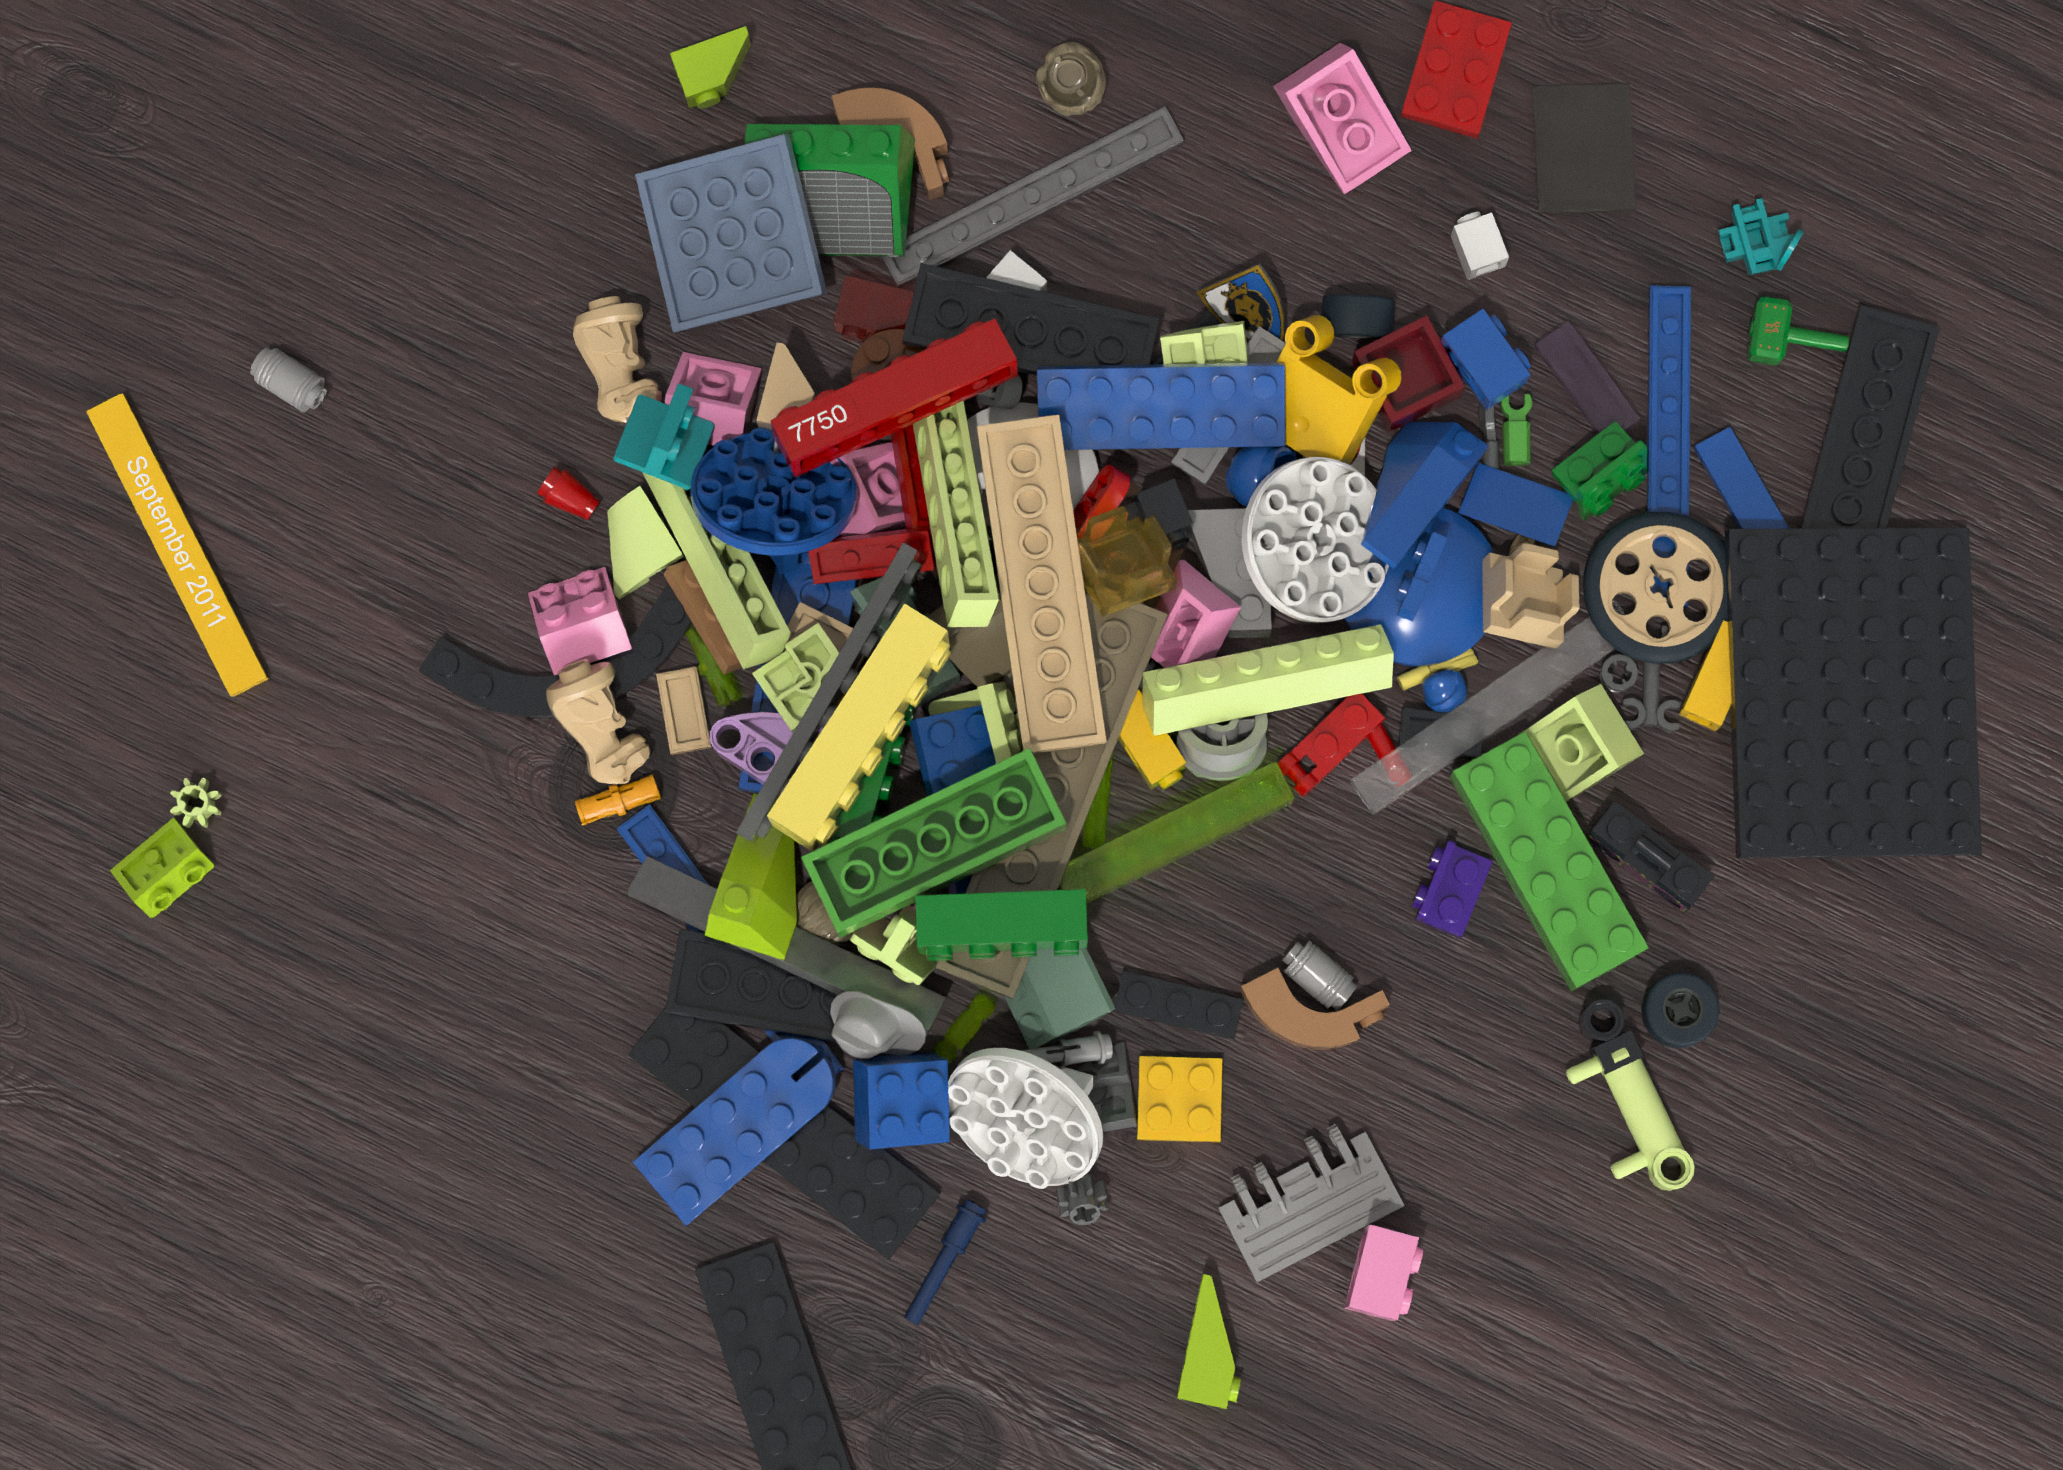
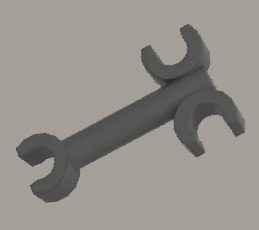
M1661 626L1660 638L1667 636L1669 632L1667 626ZM1644 662L1642 703L1635 698H1627L1621 702V707L1633 708L1637 713L1636 720L1624 721L1630 731L1637 729L1641 724L1648 727L1658 726L1660 730L1668 733L1680 729L1679 723H1669L1664 718V711L1669 709L1678 710L1680 702L1667 700L1659 706L1660 664Z

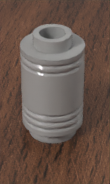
M264 348L257 355L250 369V374L254 376V381L301 412H305L310 408L316 409L325 398L327 392L324 388L325 379L278 348Z
M1310 940L1304 946L1297 941L1282 959L1287 964L1283 972L1312 997L1316 998L1317 1001H1320L1327 1009L1332 1007L1338 1011L1357 988V985L1352 981L1354 977L1349 975L1345 969L1341 968L1339 964L1316 947L1315 944H1312Z

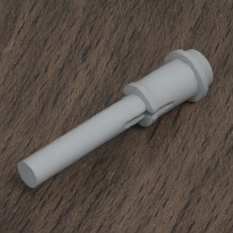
M1095 1031L1092 1036L1058 1040L1056 1046L1021 1050L1040 1057L1049 1063L1060 1062L1062 1066L1090 1061L1103 1064L1106 1059L1112 1058L1113 1055L1110 1036L1108 1034H1101L1100 1031Z

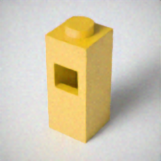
M1724 620L1712 646L1704 656L1678 714L1713 731H1717L1722 726L1732 704L1728 622Z
M1138 689L1118 740L1149 788L1152 790L1160 785L1162 790H1165L1183 778L1180 771L1185 769L1184 764L1186 761L1168 733L1153 735L1143 709V695Z

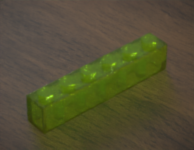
M1273 762L1069 861L1059 889H1086V904L1292 805L1295 798L1277 762Z

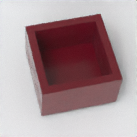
M1427 315L1354 351L1351 361L1355 370L1379 358H1388L1398 365L1401 371L1400 386L1394 392L1387 395L1378 412L1388 433L1460 398L1465 388ZM1373 370L1371 374L1372 381L1378 388H1381L1382 378L1377 371Z

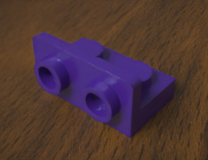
M1451 840L1447 841L1444 849L1436 846L1427 868L1434 871L1429 886L1420 885L1412 907L1419 909L1415 920L1461 938L1493 861L1456 846V842Z

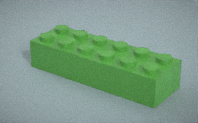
M1526 732L1452 772L1449 777L1571 992L1638 956L1649 948Z
M1028 748L801 858L834 928L841 938L916 902L915 896L931 895L1067 830V824L1031 749Z

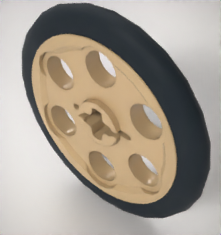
M1663 511L1645 512L1626 518L1606 532L1596 543L1587 560L1583 578V592L1590 620L1601 637L1612 647L1635 660L1653 664H1667L1696 657L1712 646L1723 620L1728 622L1725 545L1708 527L1686 515ZM1659 537L1670 538L1675 544V553L1669 558L1658 557L1653 551V541ZM1624 553L1633 555L1638 561V570L1631 575L1620 573L1615 565V560L1619 555ZM1693 560L1705 562L1709 568L1708 578L1700 582L1692 580L1686 571L1689 562ZM1654 576L1659 578L1662 583L1669 581L1671 584L1667 590V600L1665 597L1663 598L1660 592L1654 594L1651 592L1650 589L1655 584ZM1622 593L1630 595L1635 602V610L1629 615H1620L1615 612L1612 600L1616 595ZM1690 600L1700 601L1706 608L1705 618L1698 622L1688 620L1683 612L1684 604ZM1652 617H1661L1666 620L1669 625L1667 636L1660 639L1650 636L1646 630L1647 621Z

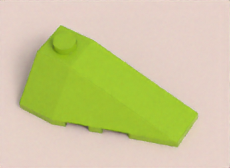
M753 794L747 812L749 811L751 805L753 804L758 794ZM774 827L771 828L765 839L758 836L755 843L738 834L709 912L705 936L785 960L797 924L794 840Z

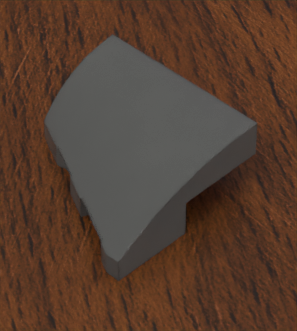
M1125 1042L1112 1046L1114 1050L1112 1058L1106 1059L1105 1063L1092 1065L1091 1062H1087L1077 1069V1071L1093 1075V1089L1088 1097L1098 1113L1103 1132L1137 1126L1134 1094Z

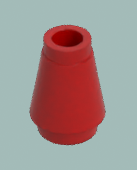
M555 466L537 492L538 495L545 499L543 503L577 517H582L586 521H588L600 502L567 469L561 471Z

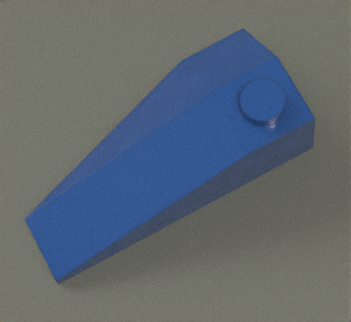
M1410 422L1406 424L1386 448L1382 473L1377 481V492L1374 503L1370 508L1361 545L1395 569L1469 477L1489 446L1456 422Z

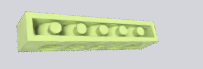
M964 401L914 423L913 428L947 627H988L999 598Z

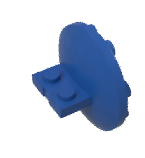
M756 428L751 433L717 442L701 458L692 475L691 503L696 517L713 536L740 550L769 555L780 571L785 574L798 568L799 553L819 548L835 539L845 530L855 510L856 483L851 470L839 458L837 459L841 466H834L828 462L794 478L774 439L773 431L767 428Z
M1443 508L1396 568L1388 567L1384 582L1374 598L1361 610L1344 618L1350 630L1382 625L1394 652L1393 663L1420 667L1437 665L1452 660L1471 649L1485 634L1483 632L1482 562L1484 557L1494 552L1485 536L1477 527L1461 515ZM1374 554L1371 556L1369 563H1378L1385 569L1386 563ZM1368 571V576L1371 581L1373 576L1371 572Z

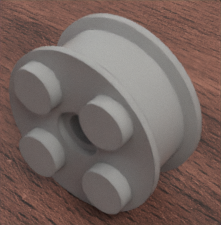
M1267 713L1178 731L1176 747L1186 761L1184 766L1197 777L1217 781L1234 780L1253 773L1264 760L1267 751Z

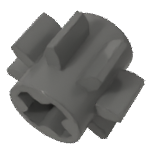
M1085 1174L1074 1182L1068 1181L1069 1184H1064V1187L1056 1189L1060 1216H1069L1070 1220L1075 1224L1088 1225L1094 1223L1100 1217V1211H1107L1109 1209L1105 1182L1099 1181L1095 1183V1179L1090 1174Z

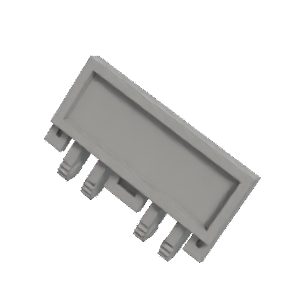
M1336 1124L1327 1128L1328 1136L1344 1162L1343 1165L1333 1170L1330 1169L1319 1142L1313 1136L1305 1139L1307 1149L1321 1176L1316 1178L1308 1162L1276 1178L1285 1194L1281 1197L1263 1163L1260 1162L1253 1166L1258 1182L1262 1184L1271 1201L1258 1209L1248 1192L1249 1188L1245 1180L1239 1174L1230 1178L1248 1214L1242 1216L1234 1200L1218 1209L1256 1283L1405 1206L1366 1132L1350 1139L1358 1155L1357 1158H1354Z

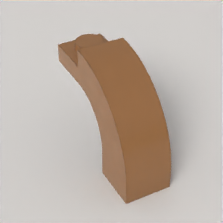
M858 88L831 95L839 125H902L915 138L914 156L921 173L928 200L944 196L943 183L949 182L943 158L935 160V158L948 154L947 141L939 124L924 107L901 93L882 88Z
M1279 968L1242 985L1239 989L1252 1014L1266 1030L1289 1044L1313 1050L1336 1049L1359 1041L1360 1036L1354 1024L1360 1022L1364 1029L1384 1019L1385 1016L1382 1010L1390 1005L1383 990L1341 1011L1331 1013L1313 1011L1295 999Z

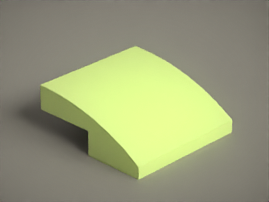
M1244 321L1194 328L1160 337L1164 364L1249 363Z

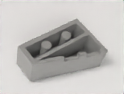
M1246 508L1188 510L1193 521L1191 538L1206 578L1241 606L1227 634L1228 638L1270 637L1272 630L1271 604L1254 585L1248 573L1242 551V525Z

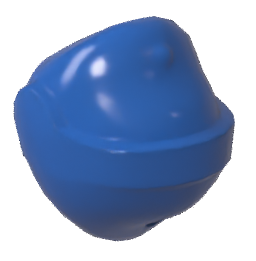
M1446 669L1431 674L1422 681L1425 703L1433 711L1447 713L1464 705L1467 698V687L1460 672Z

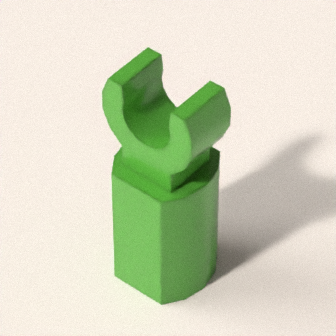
M1530 394L1524 395L1523 408L1519 410L1510 407L1509 396L1500 402V410L1507 418V422L1502 424L1503 464L1506 466H1526L1531 464L1530 422L1526 421V416L1532 407Z

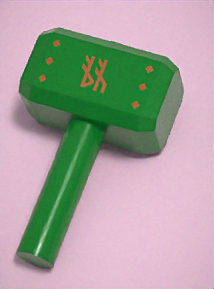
M1761 297L1754 306L1752 320L1749 325L1747 357L1751 362L1773 366L1778 365L1786 354L1787 342L1842 352L1847 351L1849 336L1791 327L1792 305L1790 301Z

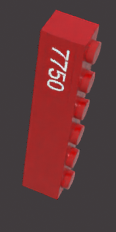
M995 318L986 323L982 321L969 325L963 333L948 340L946 338L938 339L929 344L926 350L911 357L904 355L896 358L888 367L878 372L863 373L845 387L838 390L829 389L823 391L814 398V401L800 407L792 406L782 410L776 418L770 420L773 436L795 478L1017 377V358Z

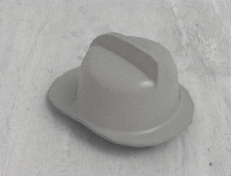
M860 991L840 993L831 1003L830 1014L835 1024L831 1032L832 1037L851 1056L868 1059L879 1053L910 1055L918 1051L925 1043L926 1030L922 1021L914 1013L900 1006L879 1000Z

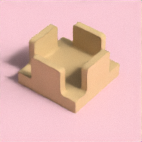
M1524 543L1509 556L1489 553L1483 558L1482 562L1483 632L1557 649L1564 643L1565 622L1579 610V576L1570 573L1563 579V570L1551 567L1559 560V552L1557 550Z

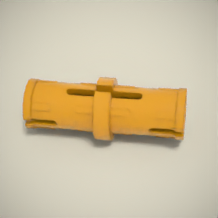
M652 774L621 786L617 784L610 785L609 790L575 800V805L584 826L607 816L618 814L620 817L626 815L627 810L656 800L658 801L661 799Z

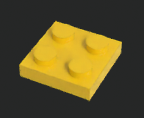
M1139 1056L1137 1140L1220 1143L1222 1059Z

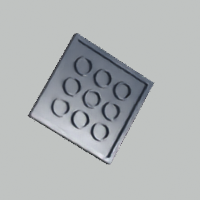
M789 134L775 136L635 174L673 333L827 294Z

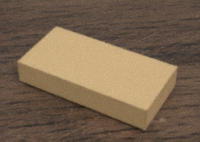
M697 667L656 674L670 754L678 755L712 748Z

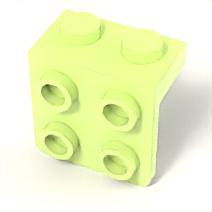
M1006 682L977 687L976 690L942 698L930 703V716L982 705L996 764L1023 751L1021 733L1017 729L1013 714L1015 712V702L1011 691L1007 689Z

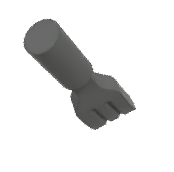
M1479 402V426L1484 434V443L1489 446L1483 454V464L1500 470L1494 406L1486 411L1481 402Z

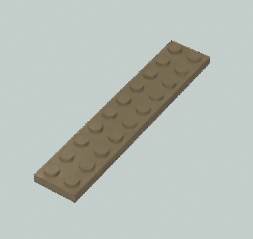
M1090 584L1086 594V603L1107 742L1105 744L1033 754L1066 821L1067 830L973 874L965 894L1058 890L1143 679V672L1147 669L1168 614ZM995 951V958L982 960L970 959L969 952L953 953V960L938 961L935 968L1014 1000L1030 958H1012L1011 951Z

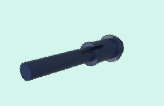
M965 1199L962 1205L958 1204L956 1206L959 1211L944 1238L940 1241L945 1245L904 1318L916 1325H919L959 1253L965 1254V1250L980 1223H986L987 1221L984 1218L987 1210L969 1199Z

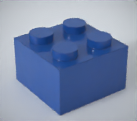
M934 1052L876 1056L868 1059L853 1058L855 1141L868 1149L950 1142L947 1059Z

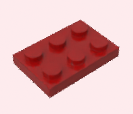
M1435 0L1400 117L1478 139L1512 22Z

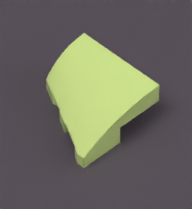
M641 486L629 492L607 511L614 594L620 600L649 582L651 576L684 556Z
M819 623L785 644V652L752 673L792 733H794L839 654Z

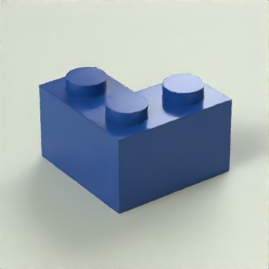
M1481 309L1444 334L1441 343L1463 384L1466 382L1487 411L1527 383L1531 375L1528 369L1531 366L1519 348L1513 350L1504 338L1507 332L1501 321L1495 315L1489 317L1486 311Z

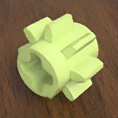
M185 778V787L180 792L171 791L170 793L177 799L178 805L173 807L170 812L173 815L184 813L183 825L187 828L192 826L194 820L199 821L203 827L207 828V819L212 814L221 815L222 813L215 807L214 801L219 799L222 794L219 791L208 793L209 781L205 778L200 780L198 786L193 785L189 779ZM199 797L204 801L202 808L195 807L193 809L188 805L190 798L198 799Z

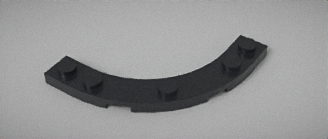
M667 585L646 618L629 638L632 649L596 662L612 663L616 673L609 687L615 701L636 688L644 680L647 681L670 658L693 624L672 588ZM442 637L439 638L418 670L422 675L454 695L486 710L499 714L530 717V719L555 718L547 702L546 690L560 679L559 675L528 676L506 672L474 658Z

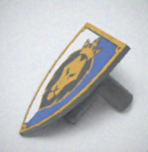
M1260 263L1197 290L1196 293L1205 306L1221 324L1244 321L1246 341L1249 342L1259 326L1283 341L1285 334V312L1281 297Z

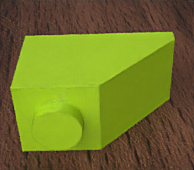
M746 26L670 53L689 108L698 106L700 109L711 107L720 102V97L728 94L751 46Z

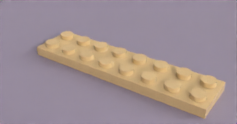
M1059 415L977 426L1023 751L1030 748L1034 754L1105 744L1107 740Z

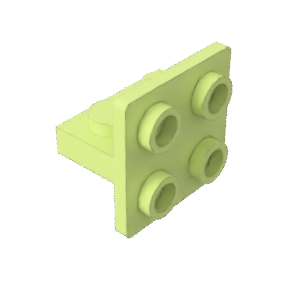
M916 904L913 907L910 905L904 907L899 915L896 914L891 922L883 917L856 930L850 938V941L857 945L860 953L872 960L879 959L892 968L895 976L908 983L914 982L920 985L935 969L938 962L928 961L926 954H919L917 948Z

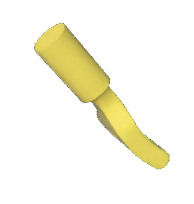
M1469 649L1462 655L1444 663L1414 668L1398 675L1397 680L1401 689L1405 691L1421 684L1431 674L1446 669L1459 671L1476 665L1479 661L1476 655H1474L1473 649Z

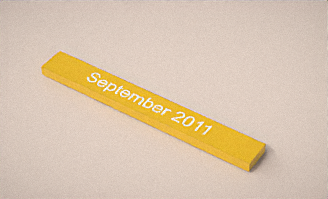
M121 393L87 410L86 413L229 695L233 698L268 680L269 678L125 395Z

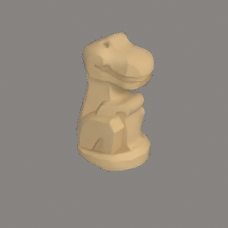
M618 296L605 297L589 302V311L575 318L573 337L582 357L596 379L599 388L598 411L606 419L627 424L638 395L642 394L661 402L662 391H659L658 388L660 386L655 380L645 378L634 381L632 377L634 370L642 369L646 364L645 360L638 353V338L635 329L643 318L641 305L639 303H621Z
M583 659L563 667L557 672L560 679L546 690L547 702L552 714L561 726L579 742L585 751L590 777L597 782L607 784L628 783L631 774L648 760L650 747L649 744L645 743L646 739L640 734L632 733L620 740L616 735V729L623 727L626 719L623 714L616 711L615 699L609 687L616 673L612 663L601 662L590 665L588 659Z

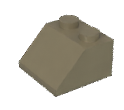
M996 574L994 576L999 601L988 627H947L944 605L927 616V618L948 631L949 651H951L949 659L977 687L996 683L1012 672L999 580Z

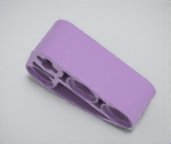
M746 713L718 720L711 728L710 742L715 752L721 758L764 785L793 733L779 713ZM821 727V729L819 730V732H818V734H817V736L815 737V739H814L813 742L816 741V739L818 738V736H819L820 733L822 732V730H823L822 727ZM728 729H734L741 734L739 744L731 749H725L719 745L720 735ZM770 752L775 756V763L769 770L758 771L753 767L754 757L758 753Z

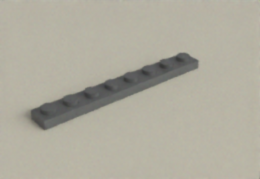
M902 543L739 826L737 834L755 843L758 836L765 839L773 826L767 817L768 813L814 744L813 741L821 727H825L837 707L834 704L841 692L847 693L860 672L855 670L861 657L864 655L869 658L875 650L881 637L876 634V631L883 619L890 622L898 610L901 600L897 598V595L904 583L910 586L917 577L922 564L917 561L920 553L916 549Z

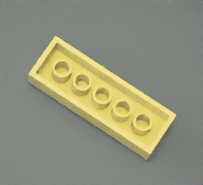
M903 605L768 813L767 817L774 828L812 852L817 849L819 844L821 846L829 844L838 829V826L835 825L837 816L842 809L847 813L851 810L861 793L858 790L859 782L864 775L872 777L882 762L884 756L881 755V748L887 739L891 742L897 739L906 724V721L903 720L905 711L909 705L916 708L929 688L926 685L927 677L932 670L939 673L947 662L951 651H949L948 631L910 606Z

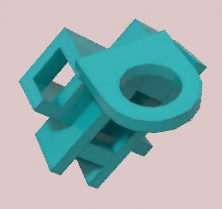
M1762 198L1756 199L1755 205L1741 209L1739 204L1733 205L1731 216L1734 226L1718 230L1726 263L1744 259L1748 276L1775 269L1781 271L1804 233L1799 228L1796 233L1788 234L1785 223L1790 219L1788 213L1767 217ZM1757 220V222L1745 224V223H1747V222H1751V221ZM1760 230H1762L1765 244L1763 243ZM1729 238H1731L1734 250H1732ZM1769 260L1768 262L1756 264L1758 262Z

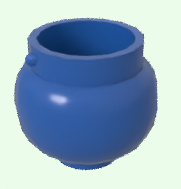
M1243 447L1236 452L1227 469L1226 484L1228 490L1244 508H1247L1255 489L1268 474L1276 468L1298 459L1294 452L1286 447Z

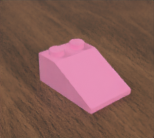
M1342 43L1337 44L1273 86L1292 120L1344 195L1412 151L1355 51Z

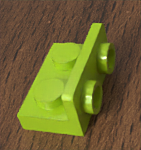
M173 817L110 871L132 901L150 918H154L161 911L166 910L173 901L191 886L200 882L214 868V864L200 850L183 826Z

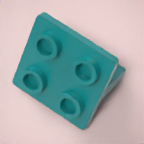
M678 383L670 405L640 394L636 398L613 460L681 488L690 489L694 469L703 457L714 424L693 415L695 407L688 405L693 391L690 387Z

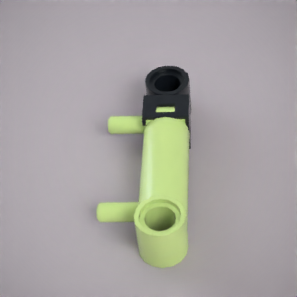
M1601 999L1594 1001L1583 1009L1579 1016L1578 1025L1584 1038L1592 1043H1598V1046L1589 1050L1592 1056L1591 1059L1566 1070L1567 1078L1571 1084H1576L1600 1073L1601 1077H1605L1639 1149V1152L1611 1164L1610 1168L1616 1179L1623 1178L1647 1167L1649 1179L1659 1189L1671 1191L1682 1188L1694 1176L1695 1167L1693 1159L1685 1151L1641 1059L1644 1056L1632 1030L1622 1035L1620 1033L1624 1026L1623 1011L1611 1000ZM1594 1011H1604L1610 1016L1612 1023L1608 1032H1598L1593 1028L1591 1016ZM1666 1158H1673L1680 1164L1681 1174L1675 1181L1666 1179L1661 1172V1164Z

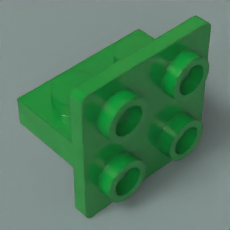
M1614 421L1552 469V476L1578 505V515L1583 521L1592 515L1599 517L1613 505V499L1624 490L1626 492L1633 491L1645 480L1646 476L1644 474L1647 472V446L1642 440L1635 443L1622 427Z

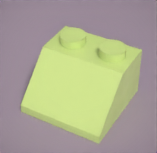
M1601 684L1573 697L1523 731L1527 733L1565 802L1616 773L1644 754Z

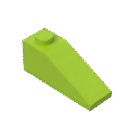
M1203 1274L1176 1398L1227 1409L1228 1401H1237L1241 1378L1234 1376L1235 1364L1212 1276Z

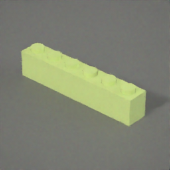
M643 473L742 668L746 669L769 662L782 654L785 648L784 645L787 643L791 632L750 553L722 542L706 530L693 510L691 488L684 489Z
M1376 625L1143 672V709L1152 733L1155 736L1391 688L1394 652L1382 625Z

